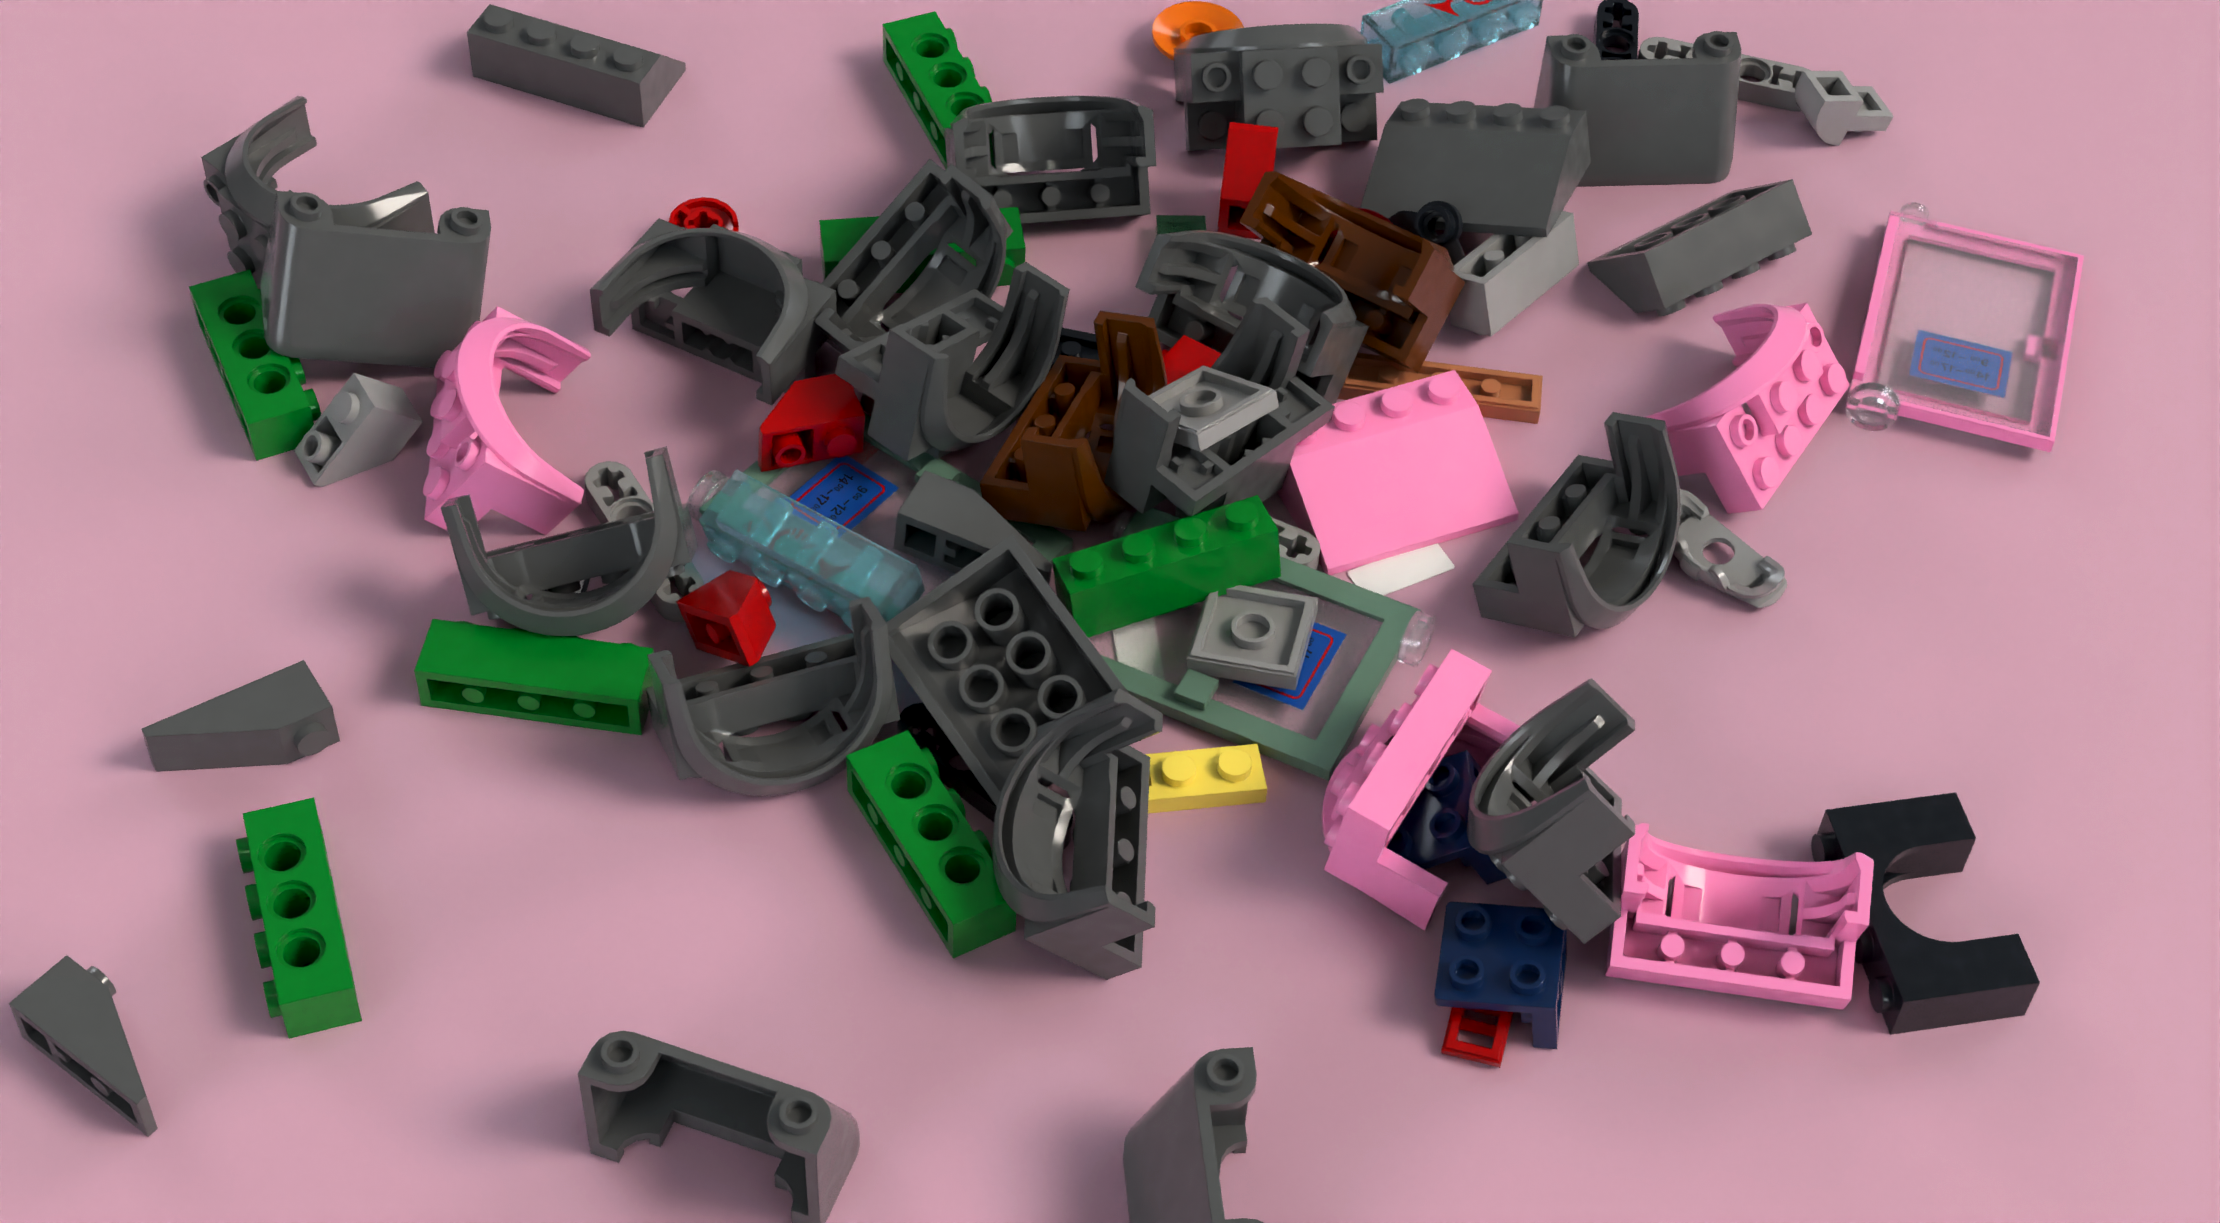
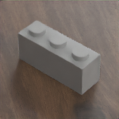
M1562 211L1547 237L1493 234L1456 263L1453 272L1466 283L1449 313L1451 326L1470 330L1478 335L1493 336L1579 265L1573 213Z

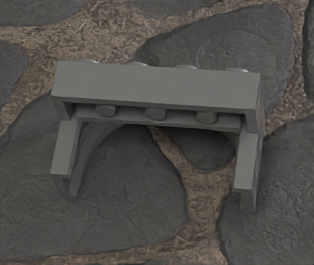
M1047 96L995 101L962 110L951 122V128H944L947 168L950 164L958 168L993 195L999 208L1018 207L1021 224L1151 214L1148 167L1156 166L1153 110L1133 100L1110 96ZM1091 124L1096 127L1098 157L1094 162L1092 156ZM991 132L994 167L991 165L989 134ZM1084 168L1080 171L1013 176L1006 174L1018 172Z
M929 159L821 283L826 287L836 290L837 313L832 308L826 307L814 321L828 337L826 342L839 353L844 354L886 333L881 328V323L890 330L973 289L978 290L991 299L1003 271L1006 257V241L1013 232L1001 213L993 195L954 165L950 164L944 170ZM955 243L976 260V266L948 244ZM937 248L931 260L913 284L896 301L884 309L885 304L932 250Z
M1191 230L1156 235L1135 286L1150 295L1158 294L1148 317L1155 320L1159 342L1172 348L1183 335H1186L1220 353L1225 350L1241 323V320L1231 316L1229 312L1244 317L1253 299L1267 297L1310 330L1295 376L1331 404L1336 403L1369 328L1368 325L1356 320V314L1344 290L1333 279L1317 268L1279 249L1222 232ZM1237 266L1224 300L1221 301L1220 293L1232 267Z
M1612 412L1604 422L1612 461L1578 455L1474 581L1473 588L1482 618L1575 638L1585 625L1597 629H1607L1620 624L1652 595L1670 564L1680 522L1679 479L1664 420ZM1616 527L1627 528L1633 534H1647L1648 537H1639L1634 535L1618 533L1613 531L1612 529ZM1601 535L1591 558L1583 568L1579 560L1580 557L1586 552L1595 538Z
M667 446L644 452L654 511L486 552L470 494L448 499L441 507V511L447 526L471 615L487 612L489 620L502 618L521 629L549 636L590 634L607 629L632 616L654 596L665 578L685 572L684 565L692 562L698 543L687 503H681ZM601 576L602 583L607 584L591 591L572 593L581 589L580 581ZM532 594L531 600H527V595Z
M869 596L850 601L848 604L853 633L763 656L759 662L751 667L737 663L677 679L671 651L663 650L648 654L647 658L653 686L645 689L652 725L679 780L690 777L704 778L725 790L753 796H774L801 791L820 784L847 768L846 755L870 746L883 724L900 720L887 623ZM814 711H820L802 724L780 733L759 737H739L755 732L761 725L783 719L787 721H800L811 716ZM832 711L839 712L848 729L845 732L842 731ZM721 742H722V745H723L724 754H723L721 748L719 747V744H720Z
M1588 679L1539 711L1500 745L1483 766L1473 784L1469 798L1467 837L1470 845L1479 853L1489 855L1494 865L1506 874L1515 887L1522 891L1528 889L1543 904L1546 914L1561 930L1569 929L1584 944L1621 917V845L1635 835L1634 821L1628 815L1622 816V799L1589 768L1592 763L1635 731V720L1593 679ZM1535 800L1537 803L1532 805L1531 802Z
M1120 688L1062 717L1037 727L1036 738L1022 753L1002 789L995 813L992 842L995 879L999 891L1009 907L1025 918L1024 939L1106 980L1142 968L1143 931L1155 927L1156 910L1151 902H1144L1150 757L1129 745L1162 732L1163 713ZM1042 779L1048 784H1055L1066 790L1070 798L1063 797L1041 785L1038 780ZM1074 810L1075 827L1072 833L1074 842L1073 872L1070 892H1067L1063 877L1062 856L1066 831Z

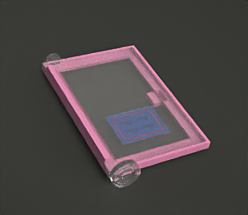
M1916 202L1903 205L1899 213L1890 211L1846 401V415L1848 419L1861 429L1880 431L1891 427L1895 423L1897 416H1902L2051 452L2055 442L2084 256L1928 220V209Z

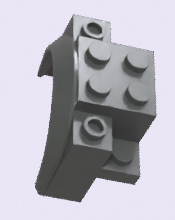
M1316 23L1237 28L1194 36L1173 48L1176 101L1184 102L1186 150L1226 149L1229 122L1279 127L1277 148L1342 145V142L1377 140L1376 93H1384L1382 44L1367 43V38L1352 26Z
M303 96L293 98L250 126L243 133L201 157L206 176L203 182L205 191L209 198L217 206H220L222 214L219 215V222L227 235L230 251L227 254L228 260L236 273L250 269L255 283L259 286L277 193L275 189L278 187L276 179L272 176L284 165L317 146L316 138L310 133L305 107L307 99ZM418 181L369 201L346 205H329L333 213V222L336 225L435 233L429 194Z
M660 218L590 289L595 331L610 337L631 314L632 329L762 383L756 391V399L773 405L783 392L786 393L794 381L817 377L816 352L826 342L828 337L814 321L826 307L832 308L837 313L836 290L826 287L819 282L804 278L802 259L780 251L778 248L757 237L728 230L716 224H713L710 228L687 229ZM693 287L684 298L671 292L672 290Z
M1024 262L1014 267L1005 307L999 305L978 290L973 289L838 356L835 374L862 393L860 405L864 411L871 415L867 435L888 448L893 454L909 461L923 452L939 459L952 451L970 447L1003 432L1025 411L1051 368L1060 340L1070 289L1029 263ZM988 342L974 361L976 348Z
M1267 297L1255 298L1251 301L1234 336L1211 368L1276 390L1279 407L1201 452L1174 443L1181 414L1174 408L1167 412L1135 386V380L1132 378L1128 379L1114 416V445L1104 483L1142 514L1163 500L1168 499L1187 516L1191 517L1195 514L1256 495L1263 502L1283 487L1296 444L1330 422L1335 408L1334 405L1295 376L1310 330Z

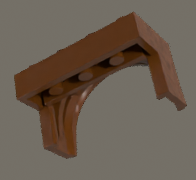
M1277 171L1264 173L1239 221L1262 239L1260 243L1286 252L1312 265L1333 279L1346 293L1356 314V320L1369 326L1361 346L1416 373L1419 372L1466 283L1453 272L1454 266L1446 248ZM1338 230L1323 262L1319 265L1318 257L1331 232Z
M1100 311L1094 320L1099 360L1059 355L980 481L982 498L1004 519L1085 532L1092 519L1101 523H1109L1116 520L1132 506L1104 483L1114 445L1113 430H1106L1099 426L1104 424L1114 425L1115 412L1128 379L1132 378L1135 380V386L1147 396L1167 386L1166 370L1154 318ZM1090 432L1088 439L1084 438Z

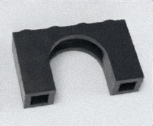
M1956 792L1827 809L1817 834H1814L1812 837L1811 849L1814 862L1840 860L1855 852L1863 853L1874 860L1869 926L1856 941L1855 962L1858 964L1862 963L1869 980V997L1872 1007L1877 1013H1882L1890 1035L2024 1016L2040 984L2019 934L1960 942L1939 941L1925 937L1903 924L1892 912L1886 901L1883 889L1893 883L1907 879L1963 871L1976 836Z

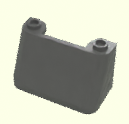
M1713 31L1697 37L1692 48L1693 58L1601 60L1596 45L1585 36L1579 34L1547 36L1534 108L1560 105L1567 107L1569 110H1586L1591 163L1577 187L1711 184L1726 179L1733 160L1741 64V45L1737 32Z
M277 191L260 281L264 338L267 345L274 352L291 358L435 368L440 356L447 350H454L462 342L470 326L474 322L480 321L491 234L489 210L468 207L447 210L440 216L437 233L334 224L330 206L312 193Z
M612 1032L600 1038L591 1048L578 1072L591 1154L619 1163L624 1154V1149L636 1141L649 1139V1144L661 1147L674 1122L781 1159L774 1174L775 1187L788 1190L792 1195V1223H826L858 1155L860 1134L857 1121L851 1113L813 1092L635 1032Z
M1253 1047L1219 1049L1210 1051L1202 1056L1129 1130L1124 1142L1123 1167L1130 1223H1264L1257 1219L1248 1218L1225 1219L1219 1179L1221 1163L1226 1155L1232 1151L1233 1154L1246 1153L1247 1134L1245 1121L1247 1107L1255 1092L1257 1077Z

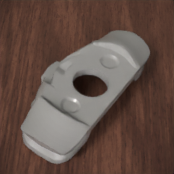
M1680 489V522L1673 554L1679 560L1681 569L1694 580L1700 579L1717 590L1734 598L1741 599L1756 608H1764L1776 603L1787 588L1784 568L1769 556L1763 558L1711 516L1708 507L1695 495L1687 490ZM1711 543H1724L1732 548L1734 557L1725 564H1714L1704 557V548Z

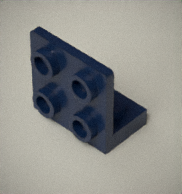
M1467 750L1441 760L1389 842L1387 849L1425 870L1460 858L1465 867L1472 866L1488 885L1506 879L1507 876L1494 865L1489 855L1479 853L1468 841L1469 798L1473 784L1482 768Z
M1454 901L1447 903L1434 993L1435 1004L1443 1007L1520 1012L1522 1023H1532L1533 1047L1557 1049L1567 960V930L1558 928L1550 920L1544 908Z

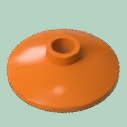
M1189 1L1172 5L1158 14L1152 25V39L1156 48L1163 55L1174 61L1173 48L1188 39L1216 31L1244 28V26L1233 12L1220 5L1202 1Z

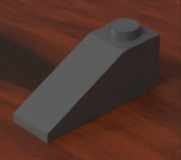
M926 470L897 513L893 549L955 574L1011 534L1048 584L1050 583L1053 566L974 489Z
M304 660L141 729L156 772L289 764L305 756L317 754L326 747L340 741L332 705Z
M66 955L9 1003L21 1035L149 1137L158 1127L112 998L116 994V989L108 977L98 968L91 966L86 970Z

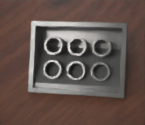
M1419 98L1401 101L1384 126L1360 208L1376 211L1389 219L1399 211L1418 212L1429 202L1445 201L1455 206L1461 214L1463 222L1462 232L1547 237L1591 163L1586 110H1569L1567 107L1560 105L1546 108H1525L1515 103H1505L1498 106L1475 105L1470 101H1457L1451 104L1429 103L1427 100ZM1442 217L1436 221L1435 230H1445V220Z
M1012 534L886 622L892 660L996 807L1012 768L1022 753L1036 738L1038 726L1062 717L1118 688L1128 693ZM1042 779L1038 780L1045 787L1052 785L1044 782Z

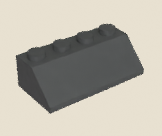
M491 4L488 5L467 31L473 77L643 128L686 71L685 62Z
M1793 179L1733 190L1587 262L1590 272L1635 313L1656 310L1660 317L1685 308L1687 305L1684 299L1693 294L1698 298L1719 291L1724 287L1721 280L1729 276L1732 279H1737L1760 269L1758 261L1766 257L1768 260H1775L1795 252L1796 247L1794 243L1812 235Z

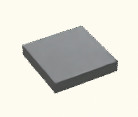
M1201 366L1148 395L1167 412L1174 408L1181 414L1174 443L1199 452L1279 407L1276 390L1206 366Z
M1243 585L1227 588V594L1218 596V591L1209 593L1205 598L1188 652L1187 670L1190 668L1209 676L1296 690L1318 612V598Z

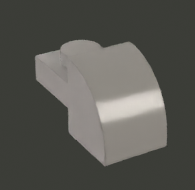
M1803 71L1795 88L1797 106L1818 136L1824 142L1831 145L1840 146L1847 131H1886L1894 117L1872 86H1852L1842 71Z

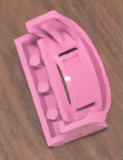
M1807 303L1790 306L1753 304L1715 314L1712 317L1714 322L1722 328L1736 354L1732 362L1737 369L1694 398L1672 408L1645 416L1646 418L1664 420L1666 422L1678 476L1706 473L1728 514L1757 511L1764 508L1850 386L1844 369L1838 363L1824 336L1822 327L1817 323ZM1747 403L1751 410L1750 415L1745 413L1742 404Z
M497 306L482 322L476 321L470 326L462 342L454 350H447L440 356L434 369V377L437 379L436 397L430 409V415L434 417L432 436L427 445V455L430 456L429 474L423 486V494L426 496L424 520L447 530L441 507L448 499L470 494L477 522L493 509L547 535L580 505L584 489L547 464L525 443L510 422L501 404L499 390L502 370L506 368L553 393H557L560 390L561 382L580 363L591 358V353L587 348L545 327L523 320Z
M1453 649L1450 650L1439 668L1433 664H1429L1414 691V694L1418 696L1412 705L1405 702L1399 711L1393 708L1382 727L1374 723L1370 725L1360 744L1351 750L1334 770L1325 790L1322 803L1324 844L1328 846L1330 851L1324 870L1364 892L1424 931L1432 920L1434 911L1448 882L1387 849V846L1443 758L1467 750L1480 767L1483 768L1500 745L1520 727L1479 704L1492 670Z
M1648 823L1635 825V835L1626 841L1621 853V917L1610 925L1605 976L1841 1010L1847 1006L1852 996L1856 941L1869 926L1874 869L1873 859L1860 852H1855L1844 859L1820 862L1741 857L1669 843L1648 833ZM1673 878L1669 916L1665 914L1669 881ZM1795 894L1799 899L1796 933L1789 935L1792 897Z

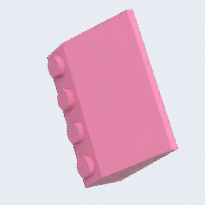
M1455 370L1332 404L1335 408L1330 422L1296 444L1283 487L1277 492L1298 528L1311 533L1318 539L1320 543L1319 564L1328 575H1334L1426 546L1439 544L1517 521L1519 515L1480 408Z

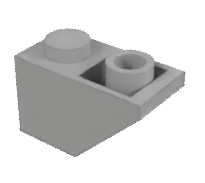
M353 373L312 428L304 435L294 452L313 484L324 487L393 461L423 421L402 388Z

